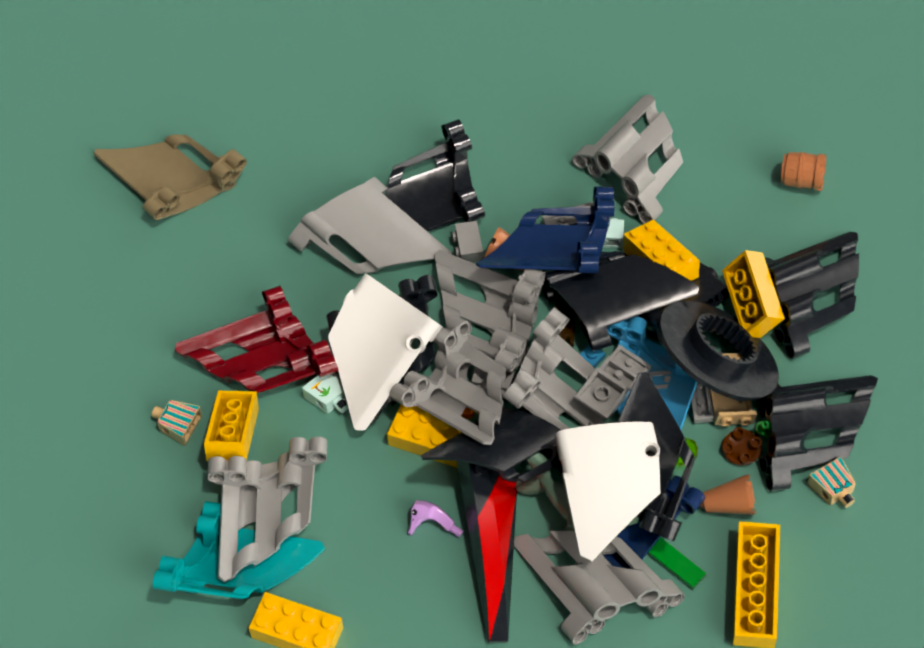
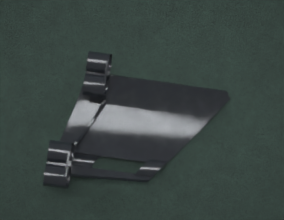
M459 119L441 125L446 142L393 166L390 175L389 190L386 197L427 232L462 218L465 222H471L485 217L483 206L478 201L476 192L472 187L468 166L467 151L472 150V144L468 135L465 134L464 127ZM431 158L436 160V168L402 180L405 168Z
M620 251L601 255L599 261L608 259L610 262L600 265L598 273H578L577 270H543L545 272V279L542 288L548 302L564 298L581 320L582 330L588 338L593 352L612 345L606 326L696 296L699 292V286L677 272L634 254L624 256Z
M647 372L638 373L617 423L652 422L654 425L657 443L660 447V495L645 507L637 517L641 520L640 528L674 542L682 522L674 520L696 458ZM647 451L646 455L654 456L655 452ZM680 457L686 467L671 501L667 497L665 490Z
M503 408L499 425L494 423L495 438L491 445L482 444L461 432L421 455L422 460H450L476 464L499 471L501 478L505 481H520L523 483L554 467L558 468L560 473L563 474L562 463L559 460L556 446V433L561 431V429L536 415ZM546 448L551 449L549 460L529 472L520 474L514 470L515 466Z

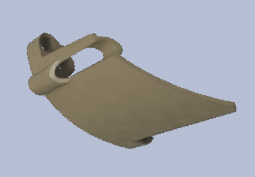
M186 134L170 135L165 138L164 142L142 147L96 149L94 155L146 200L142 209L155 220L185 212L207 202L222 191L231 190L236 185V180L247 164V159L234 148L224 156L218 157ZM180 144L191 145L211 163V169L208 171L202 170L182 153L177 146Z

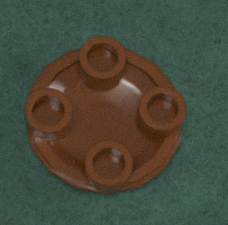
M737 427L730 432L722 443L724 456L736 465H749L755 462L762 451L761 439L753 432L741 427Z

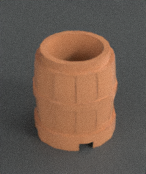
M788 152V154H784L781 183L799 189L808 188L822 191L826 171V154L815 155L806 152Z

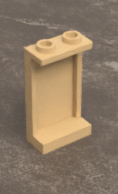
M739 353L723 354V356L728 355L730 359L734 357L737 361L742 359L743 356ZM709 389L714 414V425L730 426L740 424L747 426L753 424L757 413L752 409L751 400L739 403L735 399L723 396Z

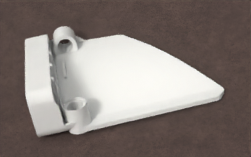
M366 273L355 289H352L346 295L343 306L328 335L338 366L353 427L357 431L368 428L389 398L391 388L400 382L418 354L425 350L429 341L432 342L443 327ZM415 339H419L421 342L418 349H413L411 346L412 341Z

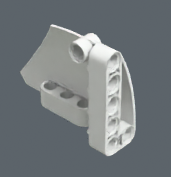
M652 422L597 424L564 429L556 433V446L559 460L562 463L564 486L580 556L591 562L645 507L660 495V447L657 443ZM653 451L655 452V455L648 456L646 455V452Z

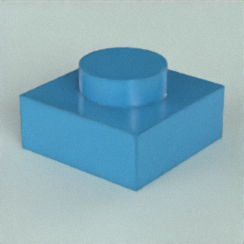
M590 344L580 353L594 368L606 357V353L602 350L593 352Z

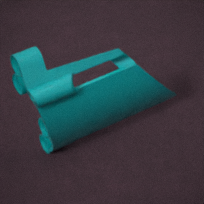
M205 501L202 515L199 516L196 531L199 535L183 559L165 555L161 557L159 571L157 570L154 574L153 589L170 592L177 590L194 594L203 593L245 599L252 592L262 593L289 579L318 557L325 548L322 541L289 536L281 543L280 549L255 567L254 564L247 565L237 573L235 578L223 582L218 578L221 503ZM244 528L238 530L237 553L245 546L255 542V530ZM205 584H211L235 588V590L233 592L204 588L203 586Z

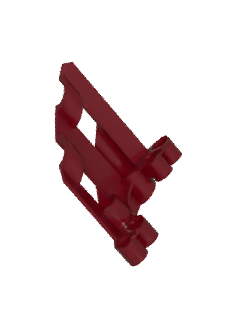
M280 285L262 291L267 310L176 343L175 352L185 359L191 358L202 365L203 370L228 383L236 381L246 390L256 391L257 393L314 374L321 378L338 371L337 363L331 354L326 339L316 343L311 341L306 335L301 322L296 316L292 315L291 308L285 299ZM231 342L244 347L249 352L224 361L210 349ZM275 365L293 369L266 380L256 374V372Z

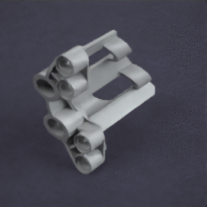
M651 94L643 96L595 145H584L572 158L573 163L577 167H587L588 172L593 177L599 178L603 173L608 174L611 171L616 173L622 179V188L628 196L627 201L623 204L625 212L631 216L638 214L639 219L644 224L653 219L656 220L662 214L663 209L655 197L683 163L680 149H676L673 144L672 127L664 111L660 114L657 112L655 98ZM645 114L648 126L639 134L633 127V124ZM661 145V151L666 162L653 174L648 165V157Z
M437 251L434 255L446 323L451 316L456 315L488 329L492 334L490 342L471 334L467 342L484 354L495 358L496 362L506 367L507 372H513L523 362L528 351L531 331L537 320L538 297L544 283L545 272L538 269H525L522 276L520 275L518 280H515L490 269L478 267L475 263L445 251ZM453 274L479 284L486 296L485 303L456 292Z
M554 307L533 331L535 337L512 385L507 389L503 397L517 409L523 406L533 415L552 423L561 430L570 429L558 419L559 415L563 412H567L583 426L603 424V417L575 399L577 392L558 378L554 372L561 361L565 362L586 380L596 370L559 336L570 319Z
M453 315L447 320L446 328L442 327L433 340L438 345L439 350L435 357L436 368L430 377L415 371L408 372L404 378L403 385L397 383L391 388L390 398L405 407L417 406L476 441L491 445L495 438L494 423L499 425L503 409L501 388L503 382H506V367L469 344L467 340L472 330L471 323ZM470 365L488 373L487 391L467 380V371ZM466 407L479 413V426L461 417Z
M302 437L291 438L289 441V451L282 454L278 461L261 464V462L254 460L246 462V459L241 456H233L229 460L219 456L208 459L207 479L210 482L222 485L218 578L223 582L235 578L237 573L247 565L254 564L255 567L280 549L281 543L293 534H299L310 524L315 465L327 460V439L313 437L307 441ZM298 487L297 513L289 516L281 523L282 501L294 488ZM256 522L255 542L245 546L237 553L238 530L247 524Z
M550 531V536L540 539L524 534L516 536L514 539L515 548L570 611L571 614L562 623L561 630L573 644L583 642L588 633L596 634L601 631L605 625L604 620L614 617L619 612L621 606L636 602L639 606H645L654 617H659L666 612L668 606L676 607L685 598V594L671 579L661 580L619 537H615L592 562L580 556L575 531ZM566 550L577 564L555 566L546 554H558ZM618 552L632 569L612 566L602 554Z

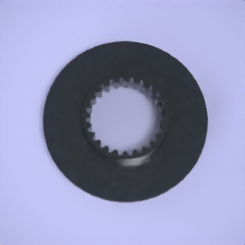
M695 301L675 302L663 311L659 323L661 344L673 360L694 380L718 394L737 400L739 403L761 399L775 390L779 381V372L773 355L760 338L752 337L739 324L737 318L719 308ZM707 329L711 333L715 331L717 335L721 334L724 339H729V342L735 344V348L740 350L739 354L743 355L742 359L737 361L734 357L730 359L728 355L723 356L721 351L717 352L716 348L710 346V342L705 340L706 336L702 334L703 331L706 332Z

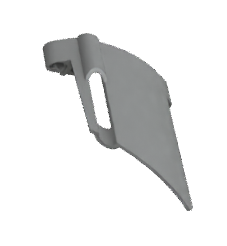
M376 177L340 194L317 210L306 214L288 238V242L301 253L310 243L317 244L356 274L374 273L381 268L398 264L435 260L434 254L439 250L452 254L449 249L384 195L389 188ZM331 235L340 236L367 261L358 264L353 263L329 242V237Z

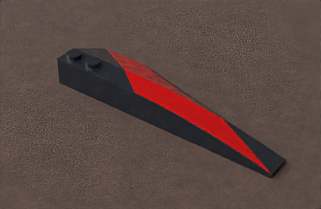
M457 461L488 643H506L509 638L517 501L516 482L505 481L501 478L499 471Z

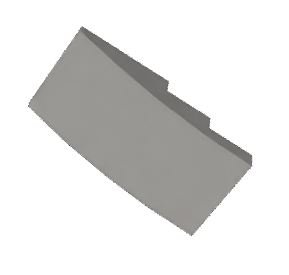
M619 344L611 356H608L602 365L596 368L575 395V399L605 419H608L628 398L638 373H648L651 365Z

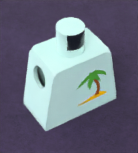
M336 372L321 378L316 376L302 387L304 398L325 413H330L335 408L340 413L347 411L348 404L345 401L344 389L341 379Z

